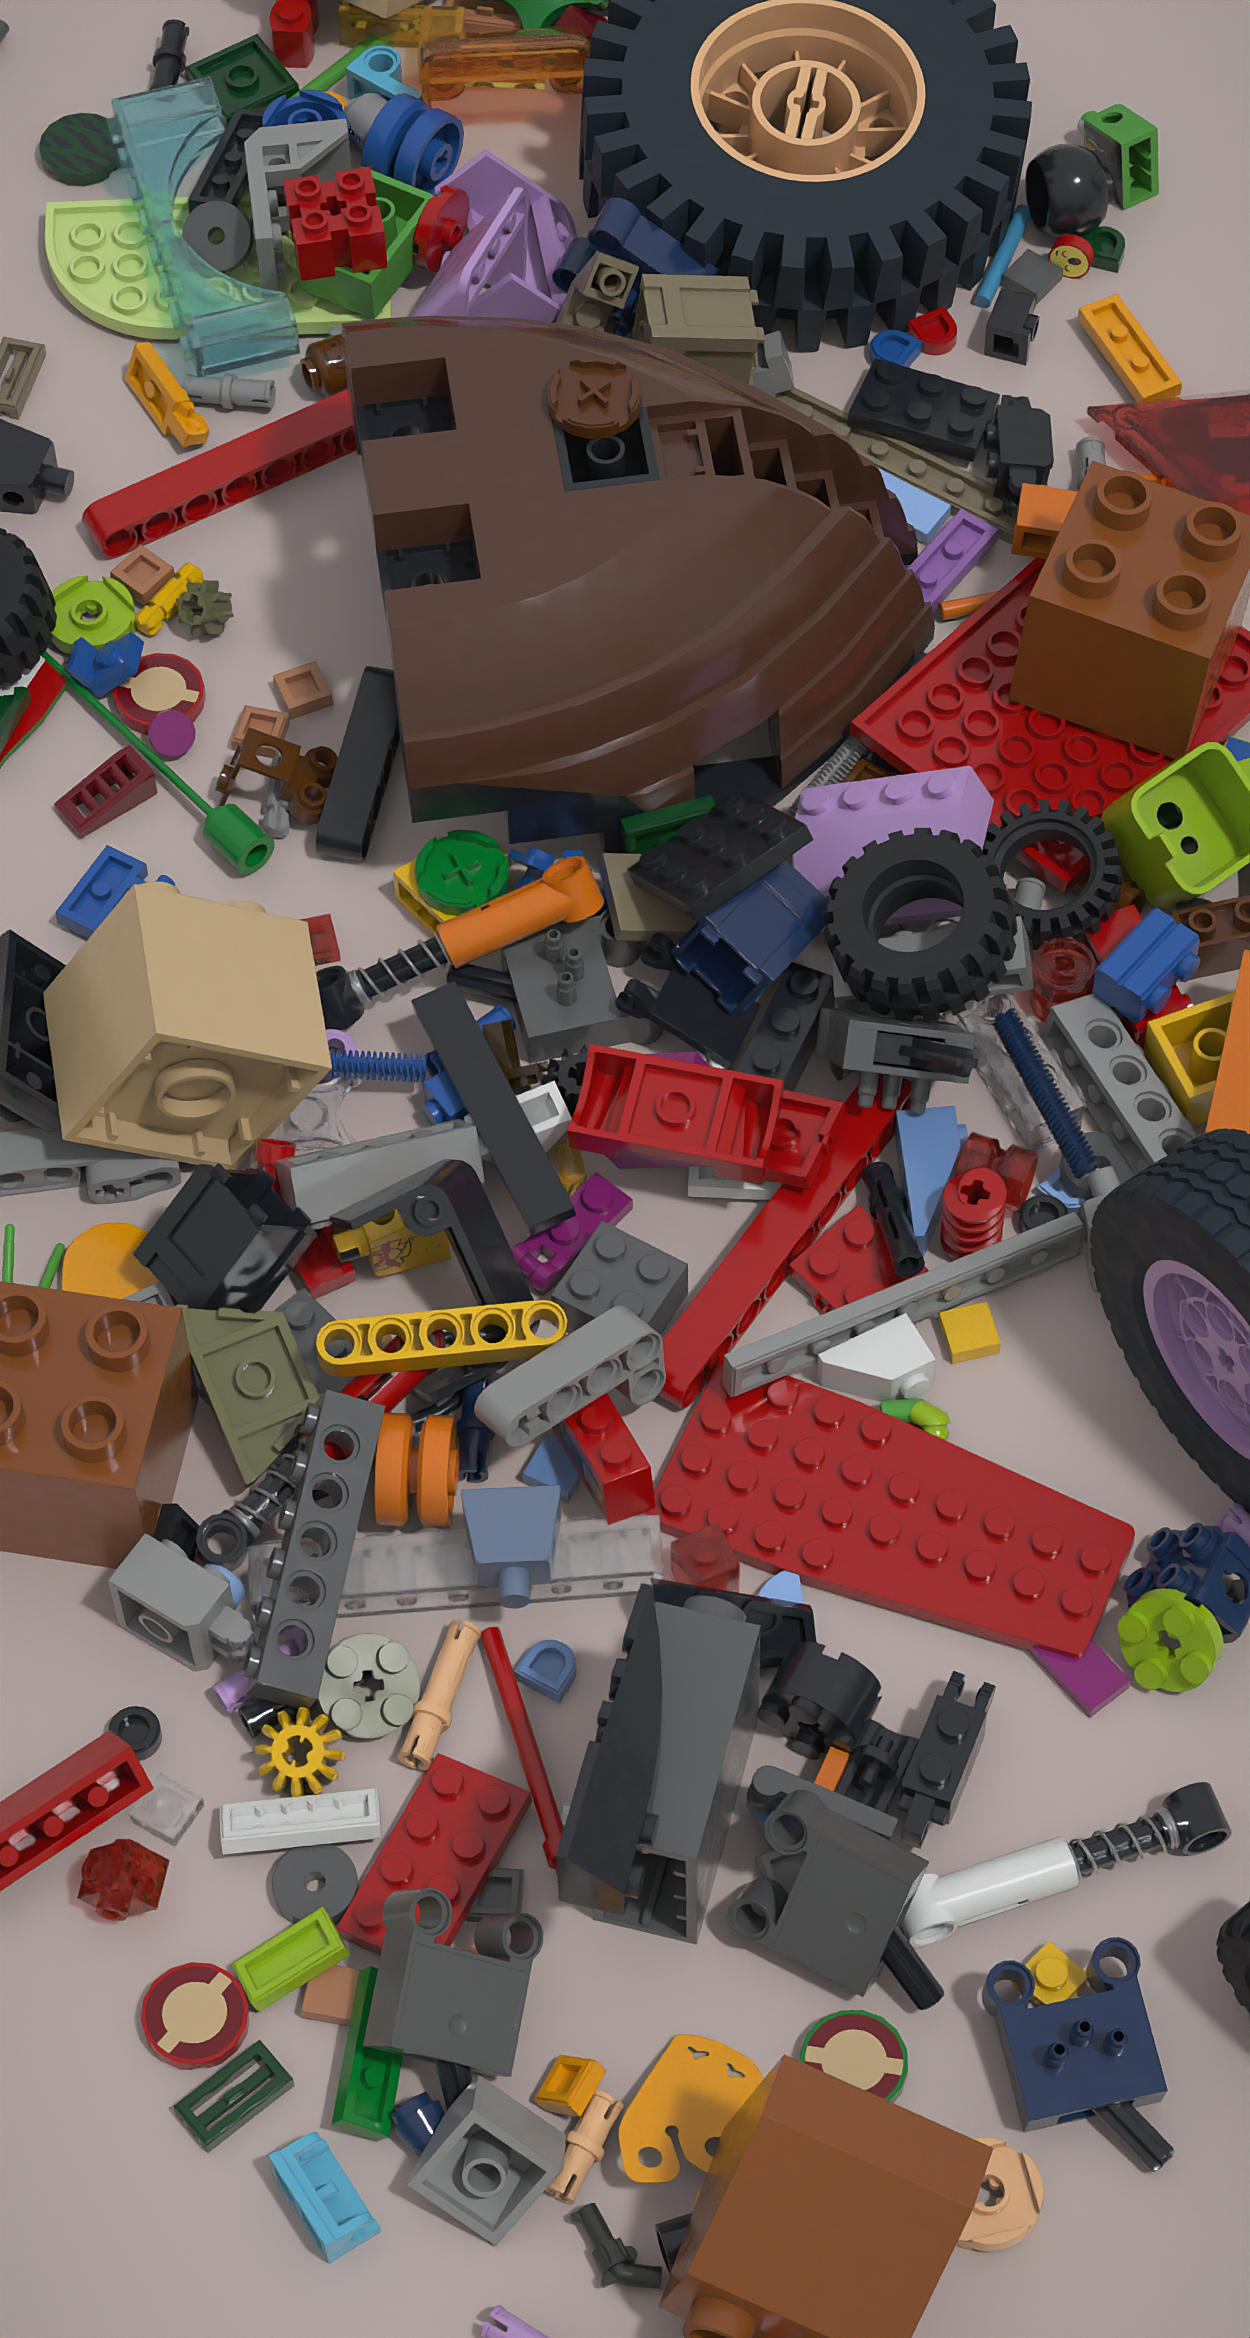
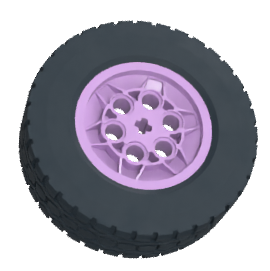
M1226 1128L1216 1129L1192 1139L1184 1144V1146L1174 1150L1166 1157H1163L1114 1188L1100 1202L1097 1210L1094 1212L1091 1222L1093 1226L1090 1228V1244L1092 1245L1090 1255L1091 1264L1095 1268L1093 1275L1097 1291L1101 1293L1100 1301L1106 1318L1110 1320L1112 1333L1119 1348L1125 1354L1123 1357L1132 1374L1140 1382V1388L1150 1404L1159 1412L1158 1416L1170 1433H1174L1178 1439L1177 1442L1192 1460L1195 1459L1199 1464V1468L1214 1484L1217 1483L1229 1498L1235 1503H1240L1244 1510L1250 1514V1134L1243 1130H1228Z

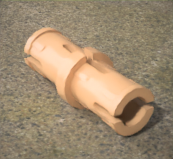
M596 2090L574 2130L566 2131L565 2133L567 2136L562 2171L545 2190L547 2193H551L552 2190L555 2191L552 2197L567 2204L575 2202L576 2195L593 2163H600L605 2154L602 2146L619 2114L624 2109V2105L619 2100H616L614 2104L611 2103L614 2097L606 2092Z

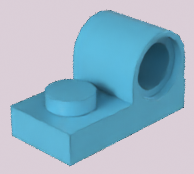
M385 45L371 47L346 67L348 98L350 100L365 93H377L389 101L397 94L407 93L423 101L421 93L412 86L402 83L401 57L392 47Z

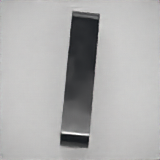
M366 666L363 671L318 824L316 835V852L318 854L361 861L366 859L400 742L395 679L392 669Z

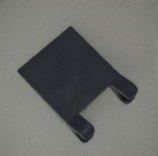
M661 932L655 933L649 945L645 946L641 952V961L649 967L668 970L670 973L656 999L643 982L638 979H630L624 987V992H620L615 1000L616 1008L628 1015L647 1018L728 1069L761 1004L755 1001L741 1017L737 1016L733 1011L729 1013L716 1001L720 995L693 970L687 973L674 961L676 957L670 951L675 944L670 937Z

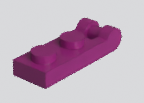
M597 1172L569 1197L574 1205L576 1216L537 1234L530 1235L524 1242L517 1243L511 1249L521 1272L531 1279V1286L542 1294L548 1293L564 1277L602 1221L615 1227L633 1209V1199ZM541 1254H543L547 1258H549L550 1261L542 1263L537 1258Z

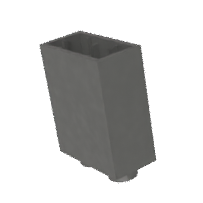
M702 1595L686 1599L683 1608L655 1602L660 1637L663 1705L660 1767L652 1814L660 1816L657 1835L652 1848L643 1846L639 1864L646 1866L642 1890L638 1899L629 1897L625 1915L593 1909V1920L696 1945L758 1722L761 1630L760 1625L747 1623L745 1613L733 1603L717 1597Z

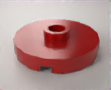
M451 185L442 186L440 188L441 196L433 195L428 200L414 232V244L419 246V253H413L414 262L419 268L429 272H438L440 270L445 252L452 251L454 246L463 238L467 226L469 197L464 190Z

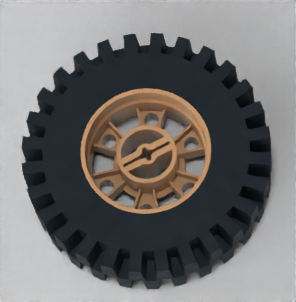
M610 0L607 23L598 20L592 33L590 58H585L583 76L579 180H584L583 204L587 217H598L606 201L610 198L618 197L631 202L637 207L642 216L684 245L683 251L705 268L710 263L719 269L716 276L748 277L750 290L757 291L759 302L758 305H752L755 327H763L764 335L772 333L775 318L794 319L796 348L799 351L819 350L825 319L831 318L837 319L846 348L867 345L875 310L889 330H899L905 333L907 323L916 317L919 302L929 312L941 307H945L948 310L952 307L957 283L971 291L983 278L987 256L994 257L1006 236L1008 223L1014 214L1031 123L1032 101H1027L1030 85L1027 62L1016 63L1018 39L1011 25L994 29L996 4L993 0ZM710 122H716L719 131L723 134H718ZM784 125L783 133L775 128ZM823 130L831 134L822 138ZM758 343V346H764V343Z

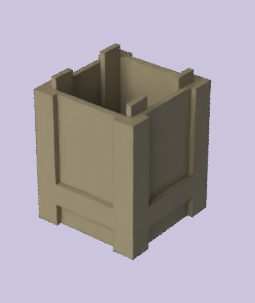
M642 274L634 327H632L630 339L671 349L754 386L753 376H750L754 355L757 351L758 343H765L763 327H755L752 305H758L759 303L757 291L750 290L748 277Z

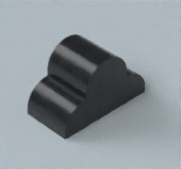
M9 929L0 936V1117L8 1122H19L26 1119L46 1132H53L61 1129L43 993L66 965Z

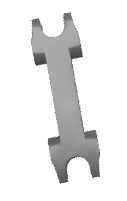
M39 1127L0 1132V1197L87 1186V1193L91 1200L102 1204L136 1201L148 1195L169 1190L182 1183L178 1161L66 1141L62 1139L61 1129L46 1132ZM157 1172H166L160 1175H150Z

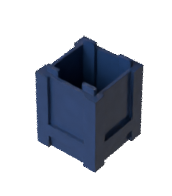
M784 860L699 920L671 949L670 953L676 957L674 961L687 973L693 970L720 995L716 1001L729 1013L733 1011L737 1016L741 1017L826 926L823 918L824 904L832 899L829 896L825 897L787 860Z

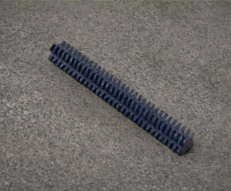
M1010 1008L1005 1013H999L992 1025L997 1031L999 1039L1002 1040L1001 1043L1005 1045L1006 1052L1015 1064L1014 1067L1020 1073L1019 1076L1023 1078L1024 1085L1030 1092V1096L1033 1097L1032 1100L1043 1116V1120L1046 1121L1045 1124L1048 1125V1129L1056 1140V1144L1059 1145L1058 1148L1061 1149V1153L1069 1164V1168L1072 1169L1071 1172L1075 1174V1178L1081 1179L1086 1173H1090L1098 1168L1096 1165L1099 1163V1160H1095L1097 1156L1092 1155L1094 1151L1090 1150L1091 1146H1086L1089 1142L1087 1140L1084 1141L1086 1136H1081L1084 1132L1079 1131L1081 1129L1080 1126H1076L1078 1122L1074 1121L1076 1118L1072 1116L1073 1112H1068L1070 1107H1066L1068 1103L1063 1102L1065 1098L1061 1097L1063 1094L1059 1092L1060 1088H1055L1057 1083H1053L1055 1079L1050 1078L1052 1074L1048 1073L1050 1070L1045 1069L1047 1065L1043 1064V1059H1040L1042 1056L1038 1054L1039 1050H1035L1037 1046L1032 1045L1034 1041L1030 1040L1032 1037L1028 1035L1029 1032L1024 1031L1026 1027L1022 1026L1024 1023L1020 1021L1021 1017H1017L1018 1012H1014L1015 1008Z

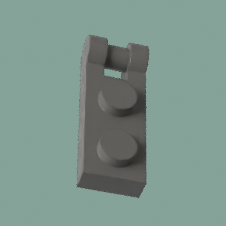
M771 1765L761 1766L755 1771L747 1792L749 1805L759 1812H768L776 1808L787 1794L795 1790L813 1792L822 1800L826 1808L887 1840H890L898 1821L893 1816ZM794 1817V1820H795L799 1825L803 1826V1825L801 1824V1822H800L797 1818Z

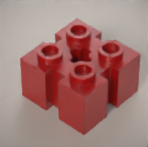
M370 166L335 172L336 180L321 183L319 182L318 175L283 180L287 218L292 242H294L301 281L336 276L335 268L351 265L353 273L388 268L385 231L379 205H377Z

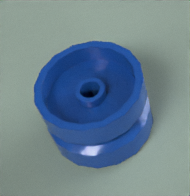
M407 93L397 94L386 102L377 114L366 137L361 166H370L373 171L438 196L435 193L434 187L453 174L459 161L464 138L462 121L439 108L430 109V106L424 101Z

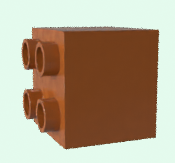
M1092 460L1030 594L1008 700L1021 703L1033 709L1174 759L1186 754L1241 629L1250 597V515L1236 511L1224 503L1208 501L1147 480L1135 472L1118 470Z
M0 1281V1551L117 1569L145 1533L154 1537L162 1504H172L199 1400L182 1308Z

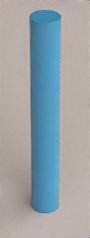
M1018 205L1013 214L1006 236L995 253L974 298V302L978 307L988 308L992 303L1002 281V274L1007 270L1031 218L1030 209L1027 205Z

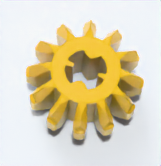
M300 1707L297 1712L296 1725H293L291 1717L287 1712H279L277 1715L278 1721L283 1730L278 1732L269 1725H264L261 1730L264 1735L274 1740L272 1746L263 1744L255 1746L256 1754L272 1756L271 1761L262 1764L258 1768L260 1775L268 1776L280 1771L271 1786L277 1792H281L292 1778V1797L298 1798L303 1795L305 1781H308L310 1789L314 1794L323 1793V1785L318 1778L321 1773L333 1781L339 1778V1773L327 1766L328 1761H344L346 1759L344 1751L329 1749L328 1747L342 1739L341 1731L336 1729L321 1735L328 1725L329 1717L320 1714L309 1727L310 1713L309 1709ZM296 1740H300L306 1746L311 1742L313 1750L306 1754L308 1763L304 1766H301L295 1760L290 1763L288 1756L295 1752L292 1743Z

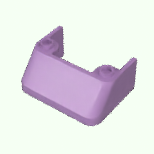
M485 149L434 187L435 193L441 196L440 188L444 185H451L466 192L469 197V215L466 233L468 234L515 187L526 188L529 194L525 281H523L513 273H509L476 298L469 309L468 317H507L556 323L567 294L555 285L552 274L570 242L577 238L573 218L559 199Z

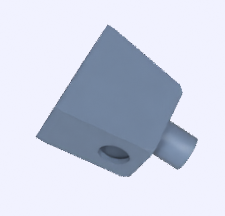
M560 1485L461 1489L463 1519L478 1585L498 1586L499 1604L505 1608L517 1609L527 1606L530 1603V1584H546L552 1579L561 1522Z

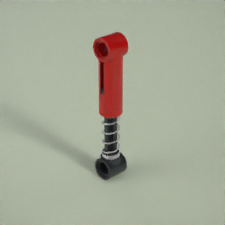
M439 1329L432 1332L428 1337V1341L437 1348H445L444 1331ZM395 1336L382 1351L386 1353L398 1352L405 1343L400 1337ZM439 1368L397 1372L369 1400L367 1398L392 1373L355 1376L339 1393L385 1406L384 1412L390 1413L425 1377L435 1373ZM298 1432L301 1438L299 1439V1447L291 1454L282 1455V1463L274 1471H266V1479L258 1487H250L249 1496L241 1504L234 1503L230 1509H224L220 1514L211 1515L202 1522L197 1531L196 1545L199 1559L203 1565L206 1563L218 1564L233 1572L243 1564L248 1550L257 1542L256 1537L260 1535L261 1526L264 1523L270 1525L269 1518L283 1506L286 1498L289 1499L294 1494L296 1482L289 1480L290 1469L296 1452L298 1450L304 1452L308 1434ZM324 1442V1450L330 1458L339 1461L344 1459V1453L340 1446L333 1442ZM217 1533H228L237 1541L235 1548L228 1554L223 1555L211 1551L208 1547L211 1537Z

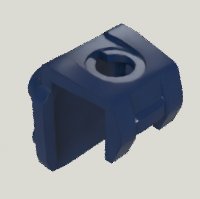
M1195 1523L1186 1530L1181 1531L1171 1530L1168 1527H1163L1156 1531L1147 1543L1146 1548L1150 1552V1560L1147 1566L1135 1570L1124 1583L1128 1608L1130 1609L1140 1596L1146 1592L1163 1588L1175 1589L1187 1594L1184 1600L1191 1602L1198 1608L1203 1604L1213 1614L1221 1629L1223 1643H1232L1237 1640L1243 1633L1250 1618V1547L1237 1533L1224 1532L1219 1526H1204L1202 1523ZM1223 1573L1225 1575L1236 1574L1240 1579L1234 1580L1226 1593L1225 1583L1221 1580Z

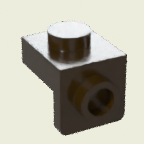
M512 1020L482 1025L484 1037L505 1077L509 1081L511 1088L538 1083L537 1074L547 1071L548 1061L521 1066Z

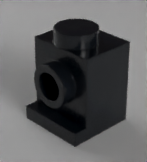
M1001 288L986 325L985 356L1026 366L1029 359L1030 341H1034L1040 321V316L1034 315L1036 307L1035 296Z

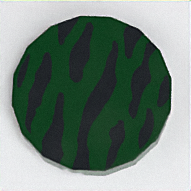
M76 113L63 116L48 126L41 135L39 151L43 167L49 174L51 172L58 176L59 181L68 185L85 186L105 180L109 177L110 171L115 167L118 169L123 163L125 146L120 128L110 119L93 113Z

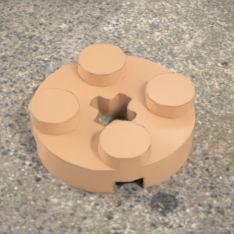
M974 2138V2140L993 2148L982 2182H988L992 2190L1001 2189L1003 2196L996 2199L995 2206L988 2207L983 2202H975L973 2211L956 2245L965 2250L1000 2251L1020 2243L1035 2230L1044 2197L1042 2177L1034 2161L1023 2151L1021 2155L1016 2149L1006 2146L1005 2141L997 2138Z

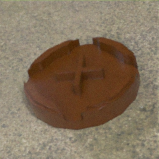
M599 355L579 357L570 361V367L563 369L561 372L559 368L552 375L547 387L549 415L559 428L573 436L586 439L609 438L625 431L637 420L642 408L640 380L635 373L633 376L631 372L626 370V365L617 359Z

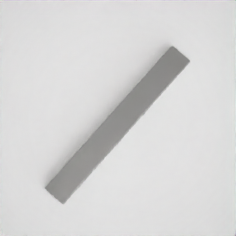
M1074 1211L724 1355L722 1385L730 1397H735L818 1362V1354L906 1313L911 1322L914 1323L1077 1256L1079 1254L1083 1222Z

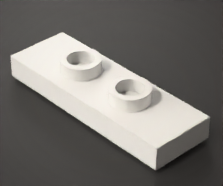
M378 1788L306 1795L297 1798L287 1797L220 1805L222 1853L225 1855L382 1838Z

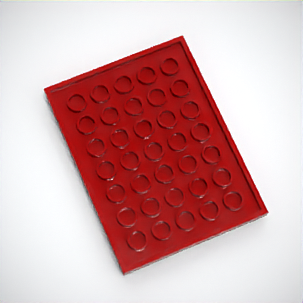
M1035 558L851 721L849 731L852 736L904 775L971 766L994 799L989 824L993 822L998 827L1002 826L1000 815L1005 811L1009 810L1014 818L1020 816L1018 805L1026 802L1029 803L1031 812L1038 811L1039 800L1049 799L1051 809L1057 810L1059 800L1070 802L1071 811L1074 813L1080 805L1089 810L1090 820L1096 815L1101 818L1102 812L1109 804L1175 760L1163 754L1008 700L1029 597L1046 562V559ZM1242 626L1188 752L1207 742H1217L1224 745L1230 736L1236 734L1250 720V632ZM1044 840L1032 843L1021 849L1014 856L1064 894L1091 869L1088 859L1079 849L1057 840Z

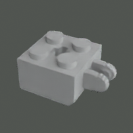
M145 1533L108 1580L119 1626L193 1672L209 1669L220 1654L227 1658L232 1657V1660H236L238 1663L245 1662L250 1646L257 1647L252 1622H249L248 1618L244 1619L242 1614L235 1611L228 1578L211 1565L201 1567L189 1560L186 1553L170 1540L163 1539L160 1542Z

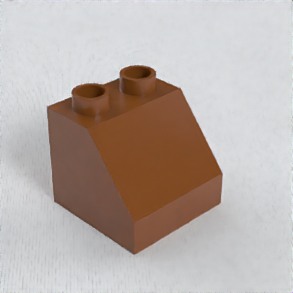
M784 2054L723 2129L658 2307L686 2319L682 2328L684 2338H912L973 2211L993 2148Z

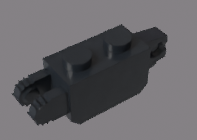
M1002 395L1001 404L996 407L994 422H986L983 447L984 449L991 450L988 451L986 457L985 477L992 478L993 497L1003 498L1005 513L1016 518L1022 483L1048 486L1050 469H1052L1054 463L1051 418L1044 410L1031 408L1028 397Z
M953 1671L943 1696L937 1695L901 1783L898 1810L908 1813L901 1830V1842L919 1849L923 1845L932 1822L943 1826L944 1823L949 1825L953 1819L982 1745L987 1713L996 1689L995 1685L984 1682L977 1692L974 1707L957 1702L964 1690L965 1675Z

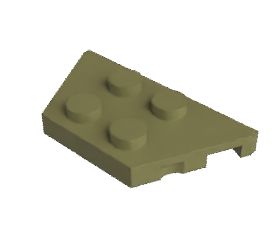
M180 1304L173 1306L182 1308L193 1366L245 1489L255 1484L296 1438L301 1429L302 1419L308 1403L315 1404L320 1397L283 1312L258 1311L256 1313H244L240 1309L219 1308V1311L191 1309L188 1308V1305Z

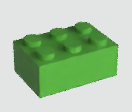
M371 170L377 205H379L385 231L388 268L353 273L351 265L335 268L336 276L308 281L300 280L298 266L297 273L299 289L375 319L416 265L413 253H419V246L414 244V232L419 217L428 200L433 197V194Z

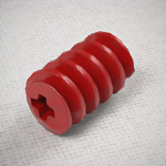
M984 1166L971 1168L950 1180L944 1189L940 1244L943 1252L954 1261L1002 1241L1007 1189L1003 1179L995 1171Z

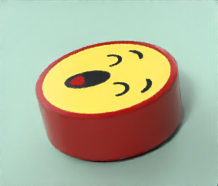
M1070 234L1058 237L1054 241L1048 255L1049 261L1063 268V277L1071 279L1086 275L1094 259L1092 246L1085 239Z

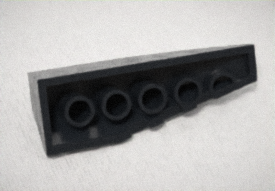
M644 1583L640 1585L623 1638L622 1652L627 1653L626 1659L616 1658L611 1673L609 1701H602L597 1716L598 1728L595 1741L589 1740L556 1855L559 1901L623 1916L625 1915L629 1897L638 1899L640 1896L646 1866L639 1864L643 1846L653 1847L660 1817L657 1814H652L660 1767L663 1717L660 1637L652 1585Z

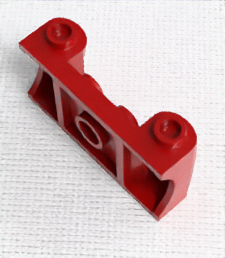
M590 1044L580 1096L567 1129L569 1148L613 1157L618 1156L619 1149L714 1167V1176L763 1185L784 1100V1080Z

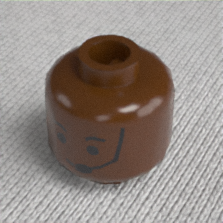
M337 334L308 345L305 358L300 360V366L309 390L311 392L318 391L321 396L328 398L348 389L342 334Z

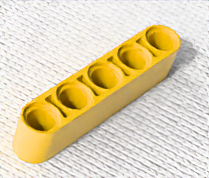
M535 1300L335 1320L323 1326L317 1335V1359L323 1371L333 1377H352L531 1359L565 1338L567 1318L564 1310L558 1304L548 1300ZM537 1320H548L556 1326L557 1332L551 1337L539 1338L531 1332L530 1326ZM490 1324L498 1325L504 1329L506 1337L500 1342L488 1343L479 1336V1331L484 1326ZM442 1329L451 1332L456 1340L449 1347L437 1348L428 1341V1337L432 1332ZM391 1334L400 1337L405 1344L398 1352L386 1353L377 1346L378 1340L385 1335ZM338 1339L346 1340L354 1347L352 1353L344 1358H334L325 1349L328 1344Z

